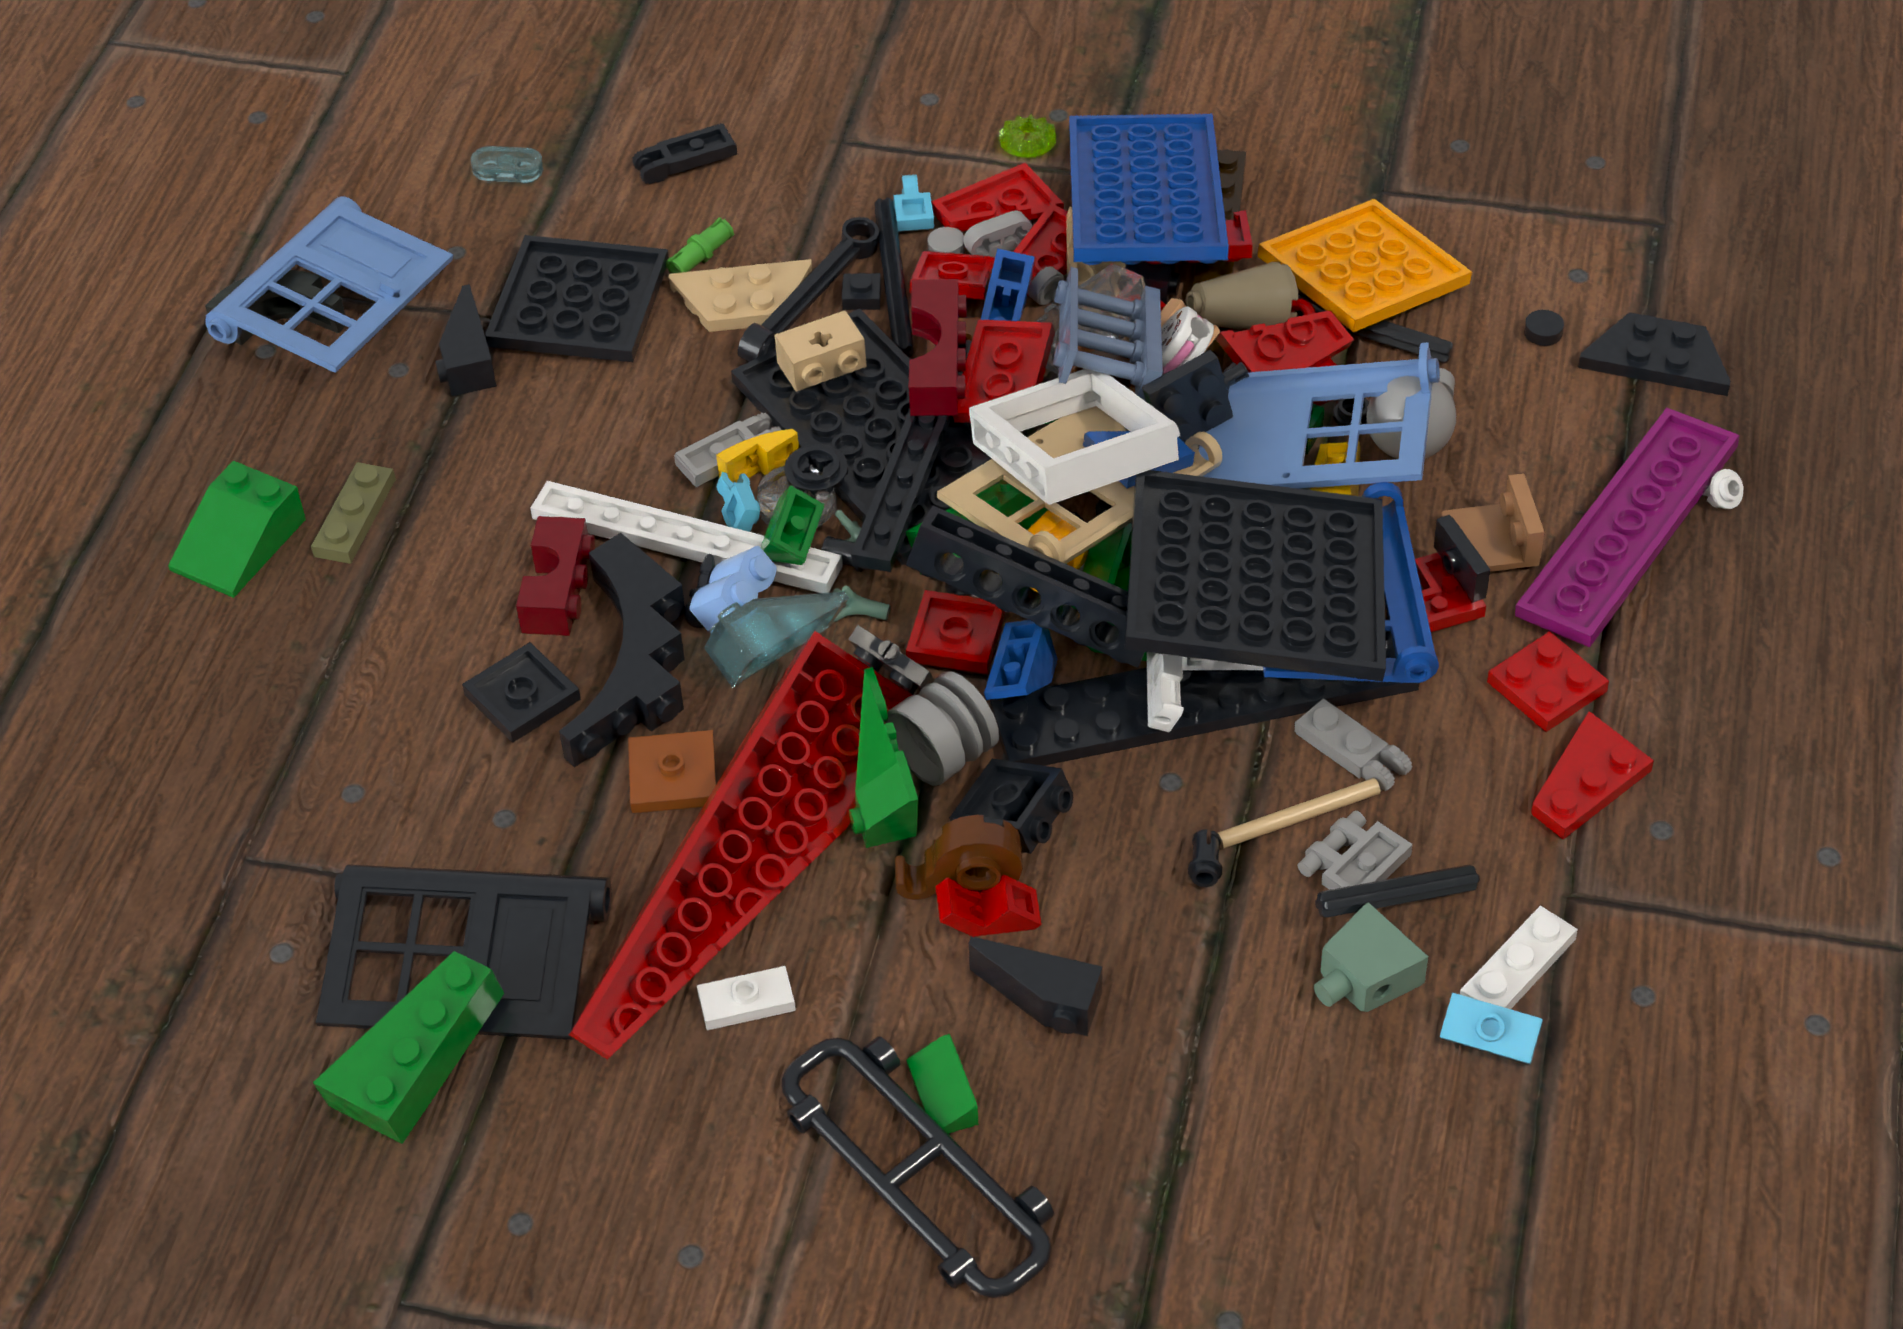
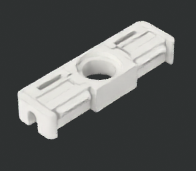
M1147 652L1148 727L1170 732L1183 713L1184 707H1181L1180 681L1183 678L1182 656Z

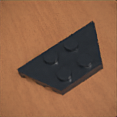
M1630 312L1581 352L1578 368L1723 396H1728L1731 382L1706 326Z

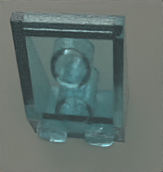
M844 591L758 598L749 601L743 606H740L738 602L733 603L717 616L719 622L709 630L711 636L704 649L733 688L805 643L814 631L821 633L829 628L849 597Z

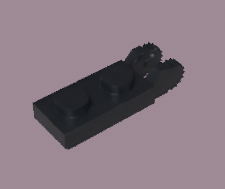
M720 123L658 142L657 145L637 151L634 157H632L634 167L638 171L640 170L639 175L642 181L650 185L655 182L664 181L669 174L684 172L738 155L737 145L725 125Z

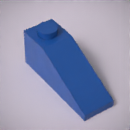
M997 248L981 320L1021 321L1033 273L1034 256Z
M1031 620L1005 623L984 691L986 700L1028 695L1052 682L1058 658L1049 629L1041 628Z

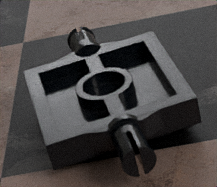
M1208 350L1142 386V391L1148 404L1176 423L1180 432L1179 438L1185 443L1187 439L1196 433L1207 432L1233 417L1228 398L1229 387L1248 378L1249 374L1242 362L1222 373L1218 357L1211 350Z
M857 625L849 637V641L855 647L853 654L858 657L859 661L870 668L873 667L877 673L882 667L891 672L888 677L893 680L892 682L907 693L914 695L917 690L921 691L922 687L926 684L934 682L935 679L931 673L902 654L895 643L889 640L882 641L859 625Z

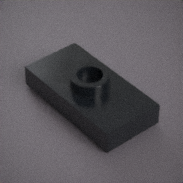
M1451 515L1438 518L1433 547L1442 558L1445 570L1448 574L1455 576L1472 602L1485 599L1488 590L1490 568Z

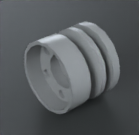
M952 671L942 673L935 678L933 683L923 686L919 695L909 696L888 711V721H885V723L893 722L897 733L899 751H904L910 771L922 781L932 786L943 784L962 770L965 761H975L982 752L992 749L999 740V729L994 714L986 700L974 685L963 676Z

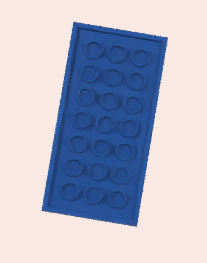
M1213 114L1069 116L1074 262L1098 265L1102 262L1121 261L1124 264L1133 265L1141 261H1160L1164 264H1174L1179 261L1197 260L1201 263L1209 264L1215 263L1218 260H1228V238Z

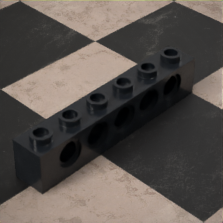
M932 506L921 523L906 563L907 566L918 570L926 577L936 578L950 584L962 593L974 595L995 604L1003 611L1013 612L1031 620L1041 628L1051 629L1073 639L1080 645L1089 646L1110 655L1118 662L1139 667L1145 652L1124 649L1128 591L936 506Z

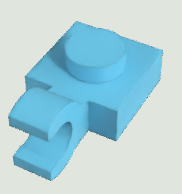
M917 175L902 176V194L894 195L898 231L934 229L930 192L919 193Z
M722 472L716 488L725 501L721 511L725 523L728 527L750 532L760 515V506L750 488V480L746 474L741 473L738 481L732 482L728 478L727 473Z

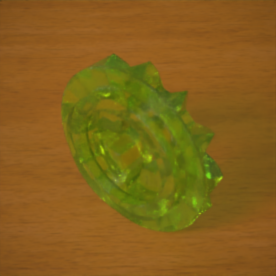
M1032 114L1028 118H1022L1017 115L1015 121H1005L1004 128L999 130V142L1001 147L1011 155L1023 158L1041 156L1049 152L1056 143L1054 124L1047 123L1045 117L1035 119ZM1025 133H1031L1027 140H1024Z

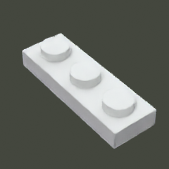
M1540 905L1460 990V995L1512 1009L1576 940L1578 929Z

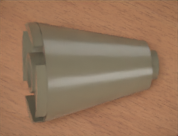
M1270 262L1194 284L1186 296V307L1192 308L1199 316L1205 318L1213 325L1216 324L1218 327L1244 331L1249 330L1252 325L1265 323L1266 326L1284 323L1288 318L1297 317V313H1291V300H1298V289L1294 274L1287 264Z

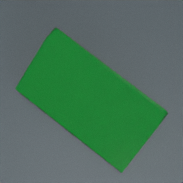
M791 485L776 503L760 547L771 561L803 565L805 563L825 504Z
M950 1034L938 1038L906 1059L924 1111L945 1132L952 1133L979 1125L978 1106Z

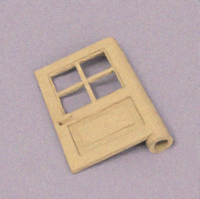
M1094 406L1061 417L1027 438L1054 459L1085 448L1083 442L1084 433L1125 431L1126 429L1100 408ZM1198 432L1187 439L1185 444L1195 452L1193 466L1173 473L1203 477L1220 466L1222 451L1216 439L1205 432ZM1198 445H1201L1206 450L1208 460L1201 456ZM990 459L937 491V498L976 525L1067 564L1132 522L1134 486L1126 488L1120 481H1116L1091 490V493L1113 507L1086 523L1057 503L1048 505L996 461ZM1003 479L1033 499L1034 502L1007 517L976 495ZM1045 507L1077 530L1058 541L1054 535L1047 531H1040L1033 535L1018 523Z

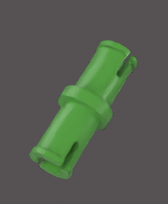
M717 218L699 235L694 234L688 238L687 245L666 260L667 269L671 274L689 272L700 262H707L713 257V252L734 236L733 228L725 219Z

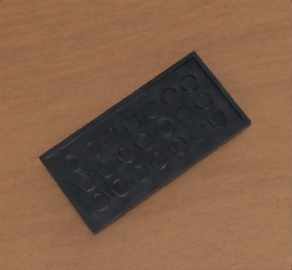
M859 308L848 315L864 337L866 367L795 391L777 363L775 349L731 370L732 382L760 412L768 414L772 419L774 427L779 426L782 430L794 429L798 433L799 448L813 444H824L832 446L844 454L848 462V475L844 477L843 486H834L832 490L864 523L910 409V359ZM952 416L908 530L922 523L932 506L942 510L951 508L937 498V491L992 459L973 444L971 423L955 422ZM816 468L814 469L818 475L823 474V471L819 472ZM907 535L897 556V560L902 565L907 563L912 550Z

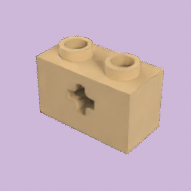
M845 310L775 335L777 363L795 391L866 367L864 337Z

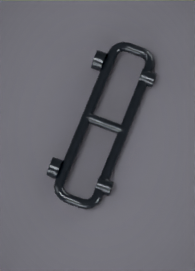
M877 1036L864 1046L863 1050L847 1039H825L796 1058L785 1069L781 1081L782 1093L792 1106L787 1111V1116L791 1123L802 1134L813 1127L942 1258L943 1262L938 1265V1270L943 1279L952 1288L956 1289L965 1282L971 1289L982 1296L991 1298L1006 1297L1018 1291L1042 1271L1047 1265L1051 1254L1050 1238L1042 1225L1054 1216V1210L1047 1198L1036 1187L1029 1186L1013 1199L889 1076L891 1072L900 1066V1060L895 1050L884 1038ZM840 1056L846 1059L928 1140L886 1174L829 1118L819 1101L813 1095H807L800 1088L801 1079L829 1057ZM941 1154L1032 1245L1031 1254L1001 1278L986 1276L978 1268L973 1257L964 1248H958L899 1188Z

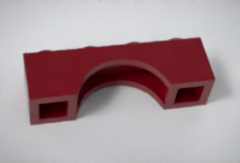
M958 279L912 280V334L925 338L936 346L930 352L909 360L910 416L958 415V399H965L966 396L965 375H958V372H966V348H959V345H966V321H959V318L967 317L966 295H959Z

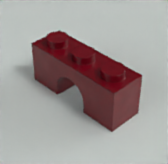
M537 517L531 550L536 573H547V575L523 576L516 604L522 634L570 636L573 620H579L581 615V597L579 593L580 589H586L588 567L586 562L587 559H590L589 553L595 549L594 535H588L585 518Z

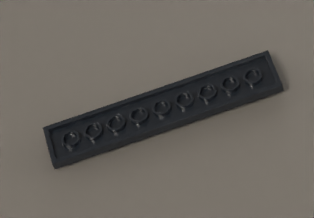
M1385 631L1386 658H1396L1391 631ZM1147 667L1040 688L1028 695L990 699V709L994 714L999 729V739L1005 759L1007 761L1045 766L1304 714L1322 699L1338 707L1418 691L1419 683L1264 677L1263 670H1183V678L1180 681L1181 707H1184L1181 717L1170 732L1148 727Z

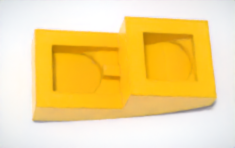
M794 429L770 432L752 437L716 454L719 478L722 472H726L730 481L737 482L741 473L746 474L750 478L761 472L768 479H772L784 471L787 458L799 449L798 433Z

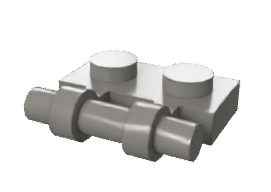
M1353 811L1347 818H1339L1330 827V834L1324 840L1314 842L1305 851L1306 857L1297 866L1299 871L1306 877H1310L1318 869H1326L1322 874L1321 885L1329 890L1386 880L1411 856L1413 844L1378 821L1368 831L1362 829L1366 824L1365 817L1360 812ZM1342 846H1351L1343 855L1337 852Z

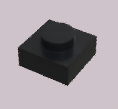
M881 273L843 274V310H857L859 308L861 310H880Z

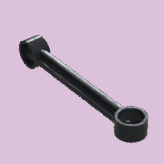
M865 217L848 219L842 226L841 242L762 325L753 323L746 329L738 345V356L750 362L775 350V335L787 331L855 258L865 259L875 254L879 236L877 224ZM852 236H864V237H867L868 239H867V240H856V239H853V238H851V237H852Z

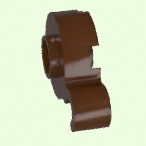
M984 815L959 817L946 823L942 827V835L937 840H933L932 846L925 850L924 864L912 866L905 862L904 856L895 857L897 893L911 900L926 899L936 892L935 886L947 877L958 882L963 888L978 892L994 887L999 883L1003 874L1018 881L1023 870L1021 839L1018 830L1005 820H1003L1002 826L995 823L984 822Z

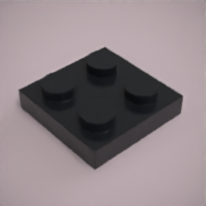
M531 642L462 684L464 695L512 743L581 700L579 688Z

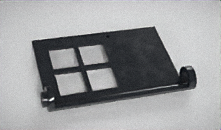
M352 864L346 865L343 873L337 874L334 891L338 902L316 1019L318 1026L371 1029L408 994L415 955L448 957L452 952L456 951L492 969L505 993L477 1035L572 1040L569 1033L575 1021L589 914L592 921L606 922L608 920L612 899L609 877ZM368 895L414 897L406 944L360 941ZM424 897L470 900L463 947L417 944ZM358 952L404 954L396 1002L349 1000Z

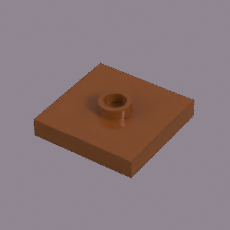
M713 730L628 738L630 806L632 813L704 806L717 785Z

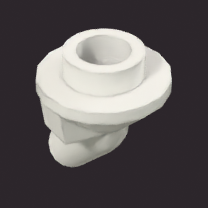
M1722 469L1712 477L1711 483L1703 495L1707 496V501L1716 508L1732 509L1742 501L1743 484L1741 478L1731 469Z

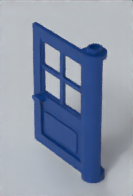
M1379 482L1369 486L1364 491L1362 497L1379 498L1387 496L1393 499L1390 504L1382 506L1384 598L1388 620H1385V631H1391L1396 658H1386V671L1383 682L1420 683L1436 674L1439 668L1438 657L1434 650L1403 507L1402 492L1393 483ZM1263 667L1264 677L1374 681Z

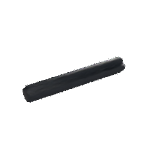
M1469 864L1321 891L1317 895L1315 906L1321 917L1328 918L1358 912L1368 902L1376 909L1473 891L1477 888L1480 877L1476 873L1475 867Z

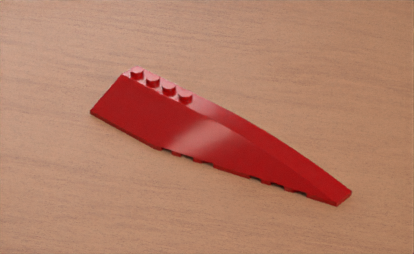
M816 631L812 633L797 651L621 943L569 1033L571 1037L608 1060L847 829L851 822L849 809L855 808L864 669L870 667ZM874 671L886 702L887 713L907 697L912 696Z

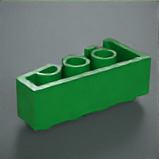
M456 951L452 952L313 1082L327 1105L403 1144L505 994L492 969Z

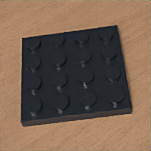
M525 235L485 333L488 347L634 362L667 268L668 249Z

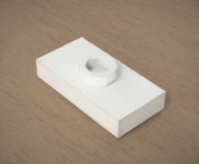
M785 966L697 985L707 1030L796 1011Z

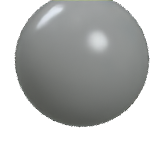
M1415 376L1395 378L1388 383L1387 392L1378 397H1371L1367 407V424L1402 422L1406 397L1413 396L1421 390L1420 379ZM1440 381L1432 383L1425 459L1438 453L1448 443L1456 425L1454 400L1448 389ZM1402 431L1370 434L1375 444L1384 453L1399 459Z

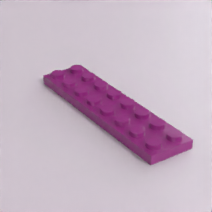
M1666 408L1518 601L1515 608V616L1582 645L1591 647L1708 488L1712 477L1722 469L1736 450L1739 435Z

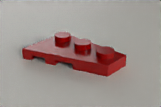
M1026 163L931 201L933 214L943 226L953 227L960 231H967L980 222L1011 211H1020L1028 220L1040 218L1051 203L1064 209V203Z
M1052 203L1013 251L1035 257L1030 284L1041 270L1049 266L1055 268L1062 275L1067 273L1066 215L1068 211Z
M1331 310L1288 318L1284 323L1266 326L1265 323L1252 325L1249 330L1233 332V329L1222 331L1216 338V341L1235 365L1242 362L1247 368L1248 373L1317 367L1347 349L1354 340Z
M1589 711L1532 803L1531 815L1560 838L1565 839L1652 771L1654 760Z

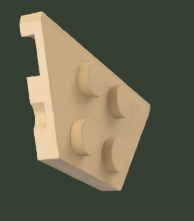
M811 259L672 273L669 274L670 289L673 292L678 291L683 296L685 306L692 314L699 316L701 324L709 332L748 328L753 323L762 325L805 278L809 276L812 272Z

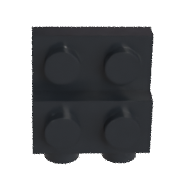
M992 758L949 819L953 821L959 817L984 815V822L995 823L1002 826L1003 820L1008 821L1019 832L1022 853L1031 854L1038 843H1046L1050 839L1052 823L1060 812L1066 813L1070 810L1073 803V792L1062 768Z

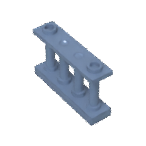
M1070 267L1066 281H1059L1054 302L1060 304L1059 343L1053 360V365L1059 366V383L1067 384L1072 366L1130 380V384L1135 385V394L1145 401L1142 386L1161 377L1163 373L1160 289L1145 286L1141 299H1134L1131 302L1078 288V268ZM1078 304L1129 317V321L1078 309ZM1078 325L1129 337V342L1079 330ZM1078 346L1129 358L1130 363L1079 351Z

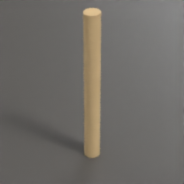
M1371 778L1218 832L1221 838L1219 847L1225 849L1380 794L1379 783L1375 778Z

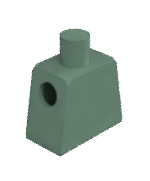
M1368 902L1325 944L1322 950L1320 970L1324 978L1314 984V991L1318 999L1328 1007L1346 997L1360 1011L1369 1012L1424 984L1428 956Z

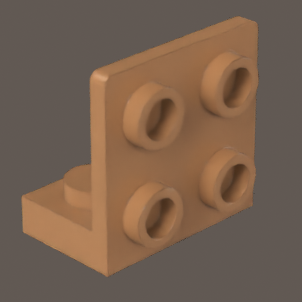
M1524 473L1508 475L1506 492L1501 493L1500 504L1442 511L1441 517L1451 515L1486 562L1490 572L1539 566L1545 532Z

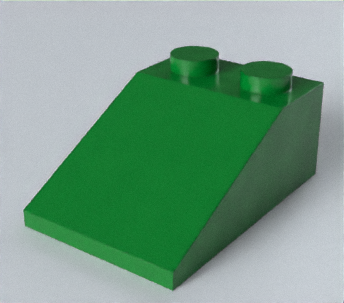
M232 461L209 485L168 565L169 570L234 598L306 520L297 486Z

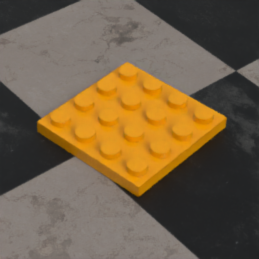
M1376 199L1369 200L1260 243L1257 256L1265 263L1281 262L1280 264H1287L1294 274L1297 288L1326 311L1331 310L1335 317L1352 332L1469 285L1472 275L1471 270Z

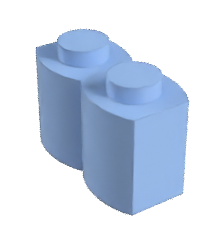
M755 546L721 561L713 569L709 584L701 587L694 594L690 604V611L707 631L748 615L757 602L758 593L767 589L773 582L777 570L776 565L760 546Z

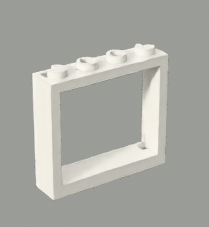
M1083 369L1071 373L1067 384L1059 383V378L969 407L973 444L1048 505L1179 460L1177 437L1180 436V432L1176 423L1108 374ZM1094 406L1100 408L1131 431L1054 459L1021 433V431Z

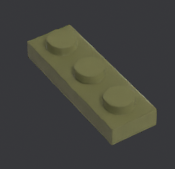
M359 462L355 464L311 545L314 557L352 563L396 480L392 468Z

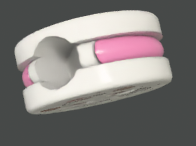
M1190 307L1179 309L1161 328L1162 375L1203 354L1212 339L1214 332L1213 324L1199 316Z

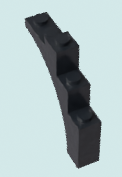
M621 532L589 553L593 580L611 599L622 619L623 641L616 666L601 692L580 715L559 731L564 758L574 768L588 758L596 756L604 747L620 736L631 732L639 723H642L652 732L663 723L673 720L678 713L684 710L680 682L669 673L685 660L681 632L670 624L684 613L685 603L682 584Z

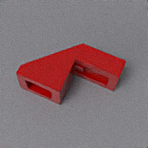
M1004 874L1001 876L998 884L981 892L963 888L958 882L948 877L935 886L940 922L972 937L1034 930L1042 925L1036 889Z

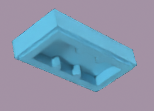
M1452 992L1440 1038L1531 1065L1543 1019Z

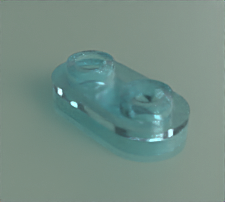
M486 146L476 150L470 158L474 176L484 181L530 183L539 178L543 173L541 154L532 148Z

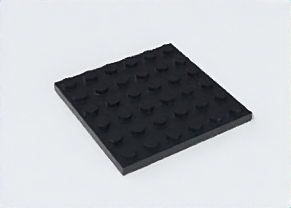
M1154 470L1136 474L1124 649L1383 682L1386 671L1382 499Z

